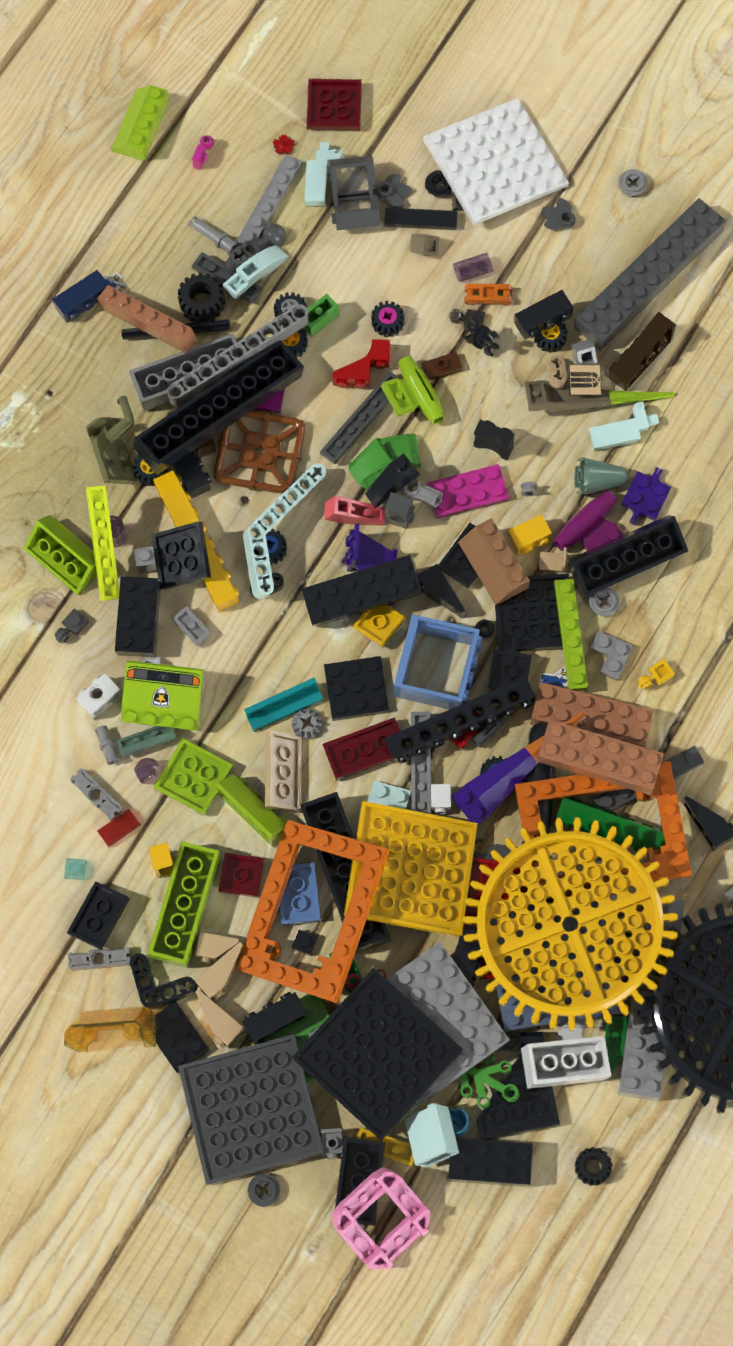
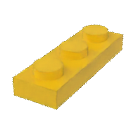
M360 1127L357 1138L380 1141L370 1130ZM386 1136L382 1141L386 1142L384 1158L412 1167L414 1158L411 1145Z

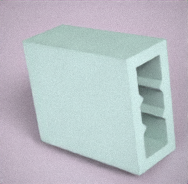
M433 1103L428 1105L427 1109L415 1111L412 1113V1116L405 1118L416 1166L430 1167L459 1153L447 1106Z

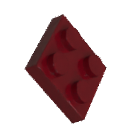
M225 853L218 891L220 893L258 898L264 858Z

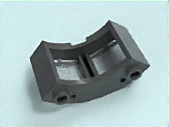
M372 155L329 160L330 166H326L327 177H331L335 213H331L332 224H336L337 230L380 226L376 189H372V186H376Z

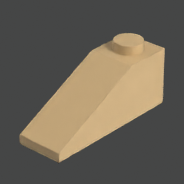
M241 942L194 980L197 986L212 1001L214 999L216 1001L225 994L224 990L227 989L243 948Z
M197 989L196 995L211 1031L216 1037L214 1041L222 1048L224 1046L230 1048L245 1031L244 1028Z

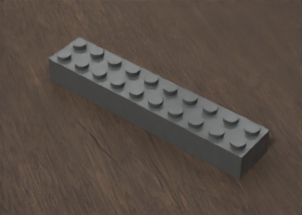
M698 198L575 318L574 328L590 340L599 350H602L724 231L726 220Z

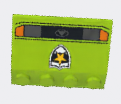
M127 660L121 722L198 731L201 722L200 703L203 690V669Z

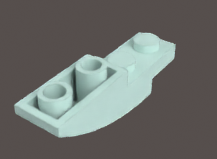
M276 245L266 248L236 269V273L223 283V288L237 299L259 279L263 280L288 259V256Z

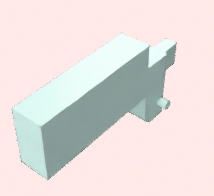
M320 142V150H316V160H307L304 197L306 206L327 205L328 177L326 166L330 165L329 160L344 158L342 150H336L335 148L329 150V142Z
M638 402L634 404L632 409L633 419L589 428L593 451L640 441L639 432L648 430L649 426L659 424L657 414L647 416L644 403Z

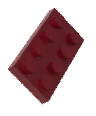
M395 717L322 744L336 781L392 760L385 746L384 738L400 732Z

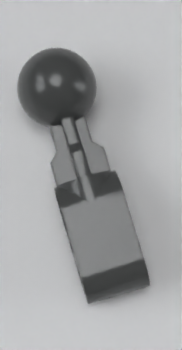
M270 224L264 229L263 237L246 241L231 251L225 262L227 270L236 273V269L240 265L264 250L267 246L282 245L286 239L284 228L279 224Z

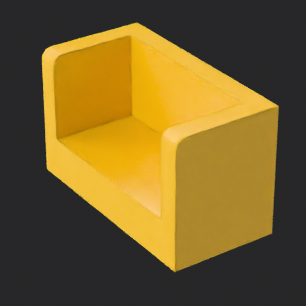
M168 843L148 847L153 869L157 877L161 878L171 875L174 868V860Z

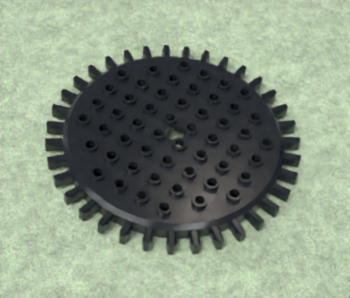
M718 903L715 905L716 919L710 920L708 912L704 907L698 910V915L702 921L701 925L695 926L690 916L687 915L682 918L683 924L688 929L687 933L682 935L675 926L668 929V931L678 933L677 939H675L676 942L670 946L666 941L662 940L661 947L674 951L673 958L664 956L662 960L657 958L656 963L664 966L667 969V973L662 975L656 972V975L652 973L648 975V978L657 985V989L655 991L641 990L638 992L643 996V999H651V1009L643 1008L637 1011V1016H651L653 1026L640 1030L641 1035H649L651 1033L656 1035L658 1043L650 1045L646 1050L648 1053H654L661 1049L666 1058L656 1065L657 1070L664 1069L669 1064L676 1070V1073L670 1077L668 1083L670 1085L675 1084L683 1077L689 1084L684 1089L682 1096L685 1098L693 1094L694 1089L697 1088L703 1092L699 1100V1106L706 1107L711 1096L718 1098L716 1113L722 1114L726 1110L727 1101L733 1102V1089L731 1088L733 1083V916H726L723 904ZM720 938L722 940V944H718L716 942V939ZM691 944L695 945V951L690 949ZM711 955L713 957V961H709L707 959V956ZM682 961L687 964L686 968L681 966ZM725 965L730 967L729 972L725 971ZM699 972L704 974L703 979L699 978ZM673 978L677 980V985L672 984ZM716 982H719L721 984L720 989L716 988ZM690 989L694 990V996L689 994ZM663 996L668 997L667 1003L663 1001ZM707 999L711 1000V1006L706 1004ZM681 1006L685 1008V1013L680 1011ZM724 1010H727L729 1012L728 1017L724 1015ZM698 1016L703 1019L702 1024L698 1023ZM672 1023L676 1025V1030L671 1029ZM715 1027H718L720 1029L719 1034L715 1033ZM689 1034L693 1035V1041L688 1039ZM706 1044L710 1045V1052L705 1049ZM680 1051L684 1053V1058L679 1056ZM723 1055L728 1057L727 1062L723 1061ZM697 1062L701 1063V1069L696 1067ZM715 1072L719 1074L718 1080L713 1077Z

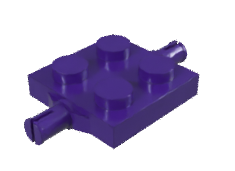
M656 467L652 476H647L637 471L621 503L622 506L633 512L629 521L630 524L636 518L633 525H637L640 516L647 517L653 521L656 520L671 489L670 486L658 480L663 472L662 469L658 472L659 468Z

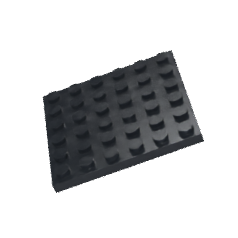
M372 968L295 1053L292 1059L382 1142L460 1055L463 1048L376 969Z

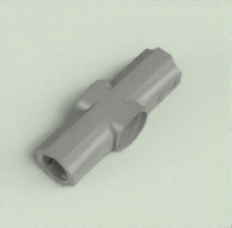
M414 479L398 491L413 500H419L434 508L441 503L443 495L442 492L420 483L417 479ZM414 487H418L415 492H411Z

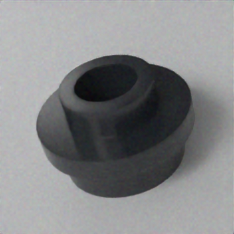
M483 619L477 622L475 628L480 629L479 636L482 638L492 636L494 625L491 621ZM482 627H487V628H488V631H487V632H483V631L481 630V628H482Z

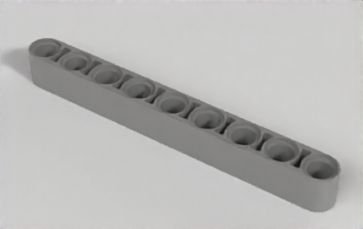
M304 305L292 307L171 384L167 389L170 403L174 406L184 404L279 340L283 341L305 327L309 322L307 308ZM299 314L304 315L302 318L296 317ZM283 324H288V325H289V326L286 327V328L281 327V325H283ZM267 334H273L272 337H266ZM251 344H258L256 347H250ZM238 353L243 354L240 357H235V355ZM222 363H226V364H227L225 367H220V366H219V365L222 364ZM206 373H211V374H212V375L209 376V377L203 376V375L206 374ZM190 383H196L193 387L188 386ZM174 393H180L177 397L172 396Z

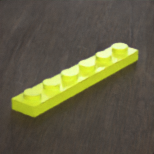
M106 485L87 487L86 496L100 601L119 599V584Z

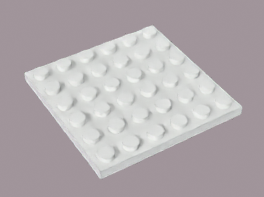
M518 98L423 137L424 143L473 226L568 187V180Z

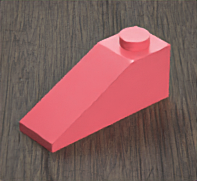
M335 495L325 502L324 520L341 524L358 523L360 525L383 526L385 524V507L378 506L375 509L370 503Z

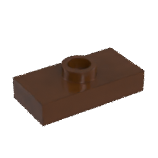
M457 352L422 362L423 371L429 381L462 371V365Z

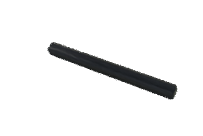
M229 320L184 323L191 327L194 333L230 330ZM138 328L122 329L121 331L123 340L154 337Z

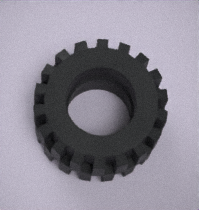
M194 273L191 274V278L186 277L184 279L185 283L181 282L180 289H178L181 312H183L186 318L189 317V320L192 322L194 320L196 322H206L210 319L214 321L215 316L219 317L221 315L220 311L224 310L225 304L223 287L220 281H217V278L214 276L211 278L208 273L206 275L199 273L197 276ZM200 293H206L211 296L205 303H195L192 301V298Z

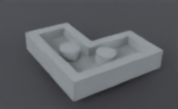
M598 631L590 650L607 657L600 674L618 681L633 645Z

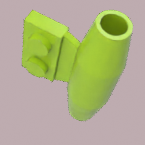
M411 356L403 357L398 362L403 379H392L383 382L381 385L397 417L411 413L419 407L432 424L440 423L444 420L445 415L435 390L424 371Z

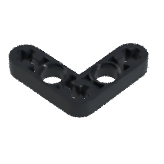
M141 953L132 956L130 966L140 1001L145 1008L150 1010L156 1009L196 993L197 984L194 979L188 976L156 986L148 958ZM138 959L144 961L141 964L144 972H141L140 968L135 965L138 963ZM149 977L150 983L147 986H141V978ZM187 982L192 985L189 991L184 988ZM168 988L174 990V995L171 998L164 997V991ZM150 995L155 998L152 1000V1004L146 1002Z

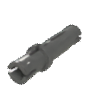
M513 715L504 717L500 722L496 721L490 725L484 724L483 729L472 738L473 743L480 748L490 737H494L496 731ZM494 725V727L484 736V734Z

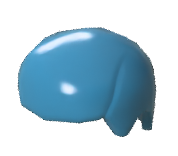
M450 1108L449 1113L455 1138H460L465 1135L469 1128L468 1114L462 1108L459 1110Z

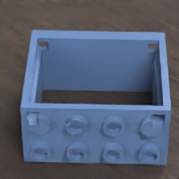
M412 614L394 683V697L449 710L468 702L469 690L467 689L472 687L474 673L472 671L476 670L478 654L476 653L480 654L482 637L479 636L480 629ZM418 633L470 645L458 697L405 685Z

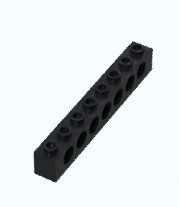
M525 676L384 738V743L393 763L399 762V764L407 762L410 759L409 757L413 755H423L429 748L441 747L447 740H457L463 736V733L468 731L475 732L481 728V725L486 723L488 725L498 721L499 717L504 715L508 717L516 712L515 710L531 707L533 702H535L536 696ZM511 695H516L519 700L512 702L508 698ZM493 703H499L501 705V708L495 710L491 707V705ZM475 711H482L484 715L482 717H475L473 713ZM459 718H462L466 721V723L464 725H458L455 721ZM445 726L448 728V731L441 733L438 731V728ZM428 734L431 738L423 741L420 736ZM405 742L413 744L409 749L404 748L402 745Z

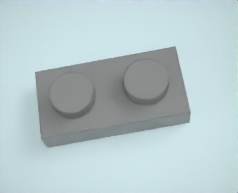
M187 606L172 617V620L196 647L211 636V632Z

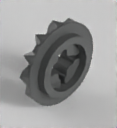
M265 1173L252 1178L248 1185L250 1200L255 1205L261 1207L270 1206L275 1203L280 1195V1185L277 1179ZM269 1182L268 1191L272 1195L264 1194L259 1198L261 1191L256 1186L264 1187Z

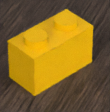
M541 514L509 529L507 537L516 554L520 555L523 553L525 555L537 546L547 545L552 538V532Z

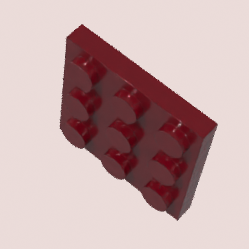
M308 79L307 130H360L362 79Z

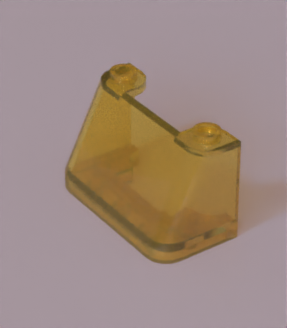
M148 1007L81 1012L64 1033V1046L78 1053L88 1052L89 1044L98 1041V1031L123 1029L126 1039L141 1041L146 1048L156 1047L155 1014Z

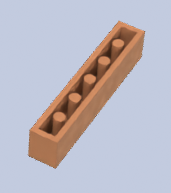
M109 285L97 298L104 311L186 354L197 341L191 327Z

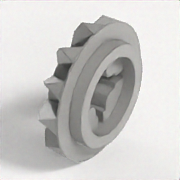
M627 170L619 178V188L622 190V193L628 194L629 197L631 195L637 197L639 194L644 193L648 185L647 177L639 170ZM630 181H637L636 187L634 185L629 187Z
M610 588L600 590L590 595V609H592L594 614L601 617L611 616L619 607V597ZM608 598L607 604L609 606L603 605L600 608L601 601L599 599L605 600Z
M309 708L300 710L294 715L292 720L294 733L303 739L316 737L322 729L321 716L316 710L313 711ZM311 718L310 724L312 726H306L303 729L304 723L302 720L307 721Z

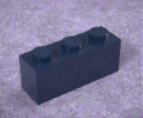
M96 270L52 299L54 307L66 323L73 321L81 313L91 310L99 302L97 298L109 284L100 272Z

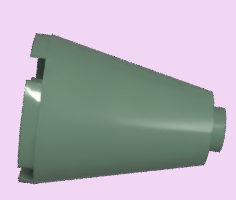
M585 457L577 459L580 463L579 466H575L574 484L575 487H579V491H576L579 495L621 487L628 481V472L625 471L624 467Z

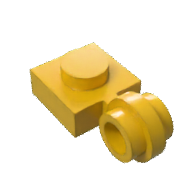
M662 659L648 668L649 677L645 674L637 680L638 686L646 690L653 685L652 680L659 686L674 677L675 673L666 660Z

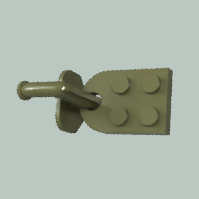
M121 396L118 398L117 403L121 405L125 418L100 417L89 423L86 429L104 483L133 485L137 482L126 446L120 437L133 427L134 417L127 397Z

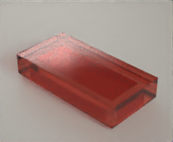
M128 809L97 830V832L109 848L141 825L131 810Z

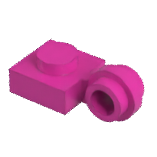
M204 135L200 139V144H198L192 158L193 168L200 170L202 164L206 163L208 158L206 150H210L214 146V139L211 136Z

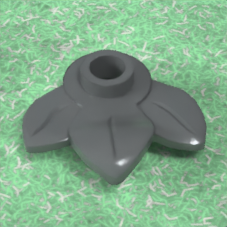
M392 174L386 178L385 182L377 186L376 194L380 199L386 200L390 206L402 207L404 206L403 199L410 195L412 188L400 183V174Z
M563 198L557 200L556 207L542 208L543 216L547 219L544 226L550 230H557L561 227L568 229L575 224V216L571 212V205Z

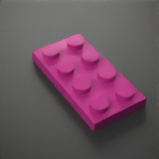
M499 464L427 482V486L443 493L441 503L434 508L437 519L509 500Z

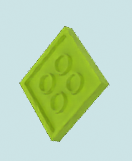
M182 738L154 785V789L205 816L218 794L215 785L228 777L233 764Z

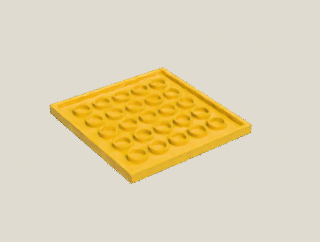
M362 801L356 840L390 850L367 920L449 936H462L463 917H465L466 911L465 900L468 896L478 823ZM353 860L344 915L348 909L363 863Z

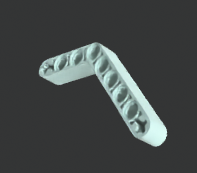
M313 464L243 533L252 593L257 599H265L274 590L265 535L325 477L326 469L322 464ZM315 472L317 475L312 479L310 476ZM300 483H303L306 486V489H303ZM288 495H291L294 498V501H291L288 498ZM275 507H279L282 513L277 512ZM263 519H267L268 522H269V525H266V524L263 522ZM250 531H254L257 537H253ZM254 549L259 551L260 556L254 553ZM257 567L262 569L263 574L257 571Z

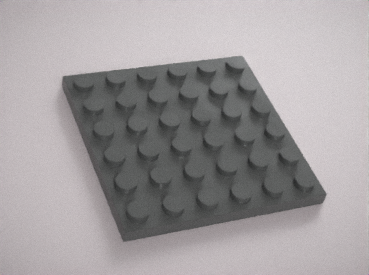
M295 1034L178 1066L206 1185L324 1153L304 1069L292 1059L299 1050Z

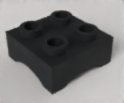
M480 419L474 431L475 440L473 446L478 449H490L496 452L502 459L508 460L514 446V433L508 428H500L491 421Z

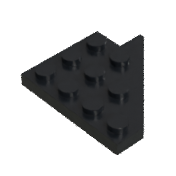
M522 1052L512 1065L511 1072L506 1074L501 1082L505 1086L508 1084L515 1085L519 1090V1098L514 1102H508L504 1099L502 1093L496 1090L490 1098V1106L484 1108L476 1119L480 1140L560 1125L553 1087L527 1089ZM509 1092L508 1097H513L515 1092Z

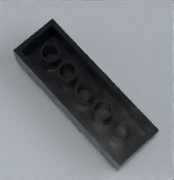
M667 515L566 561L580 595L587 597L682 555L689 550L676 517Z
M411 555L302 588L311 624L315 627L424 593L414 557Z

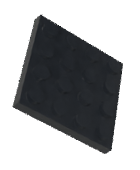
M569 573L527 576L530 580L528 589L495 605L498 650H509L511 639H514L513 646H515V640H519L517 651L563 649L554 580L569 579Z

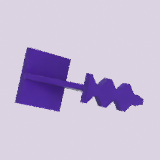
M358 523L355 524L353 529H350L349 536H346L345 547H348V553L345 554L344 564L347 565V571L351 572L353 567L360 571L395 560L397 557L398 549L391 551L359 531L360 524Z

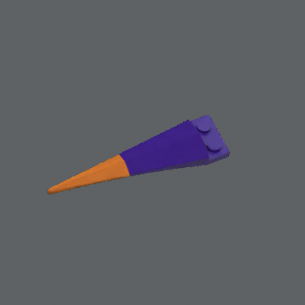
M584 712L579 713L563 724L574 726L584 715ZM544 736L466 783L451 796V799L470 822L478 823L479 825L488 818L515 789V784H520L539 763L537 760Z

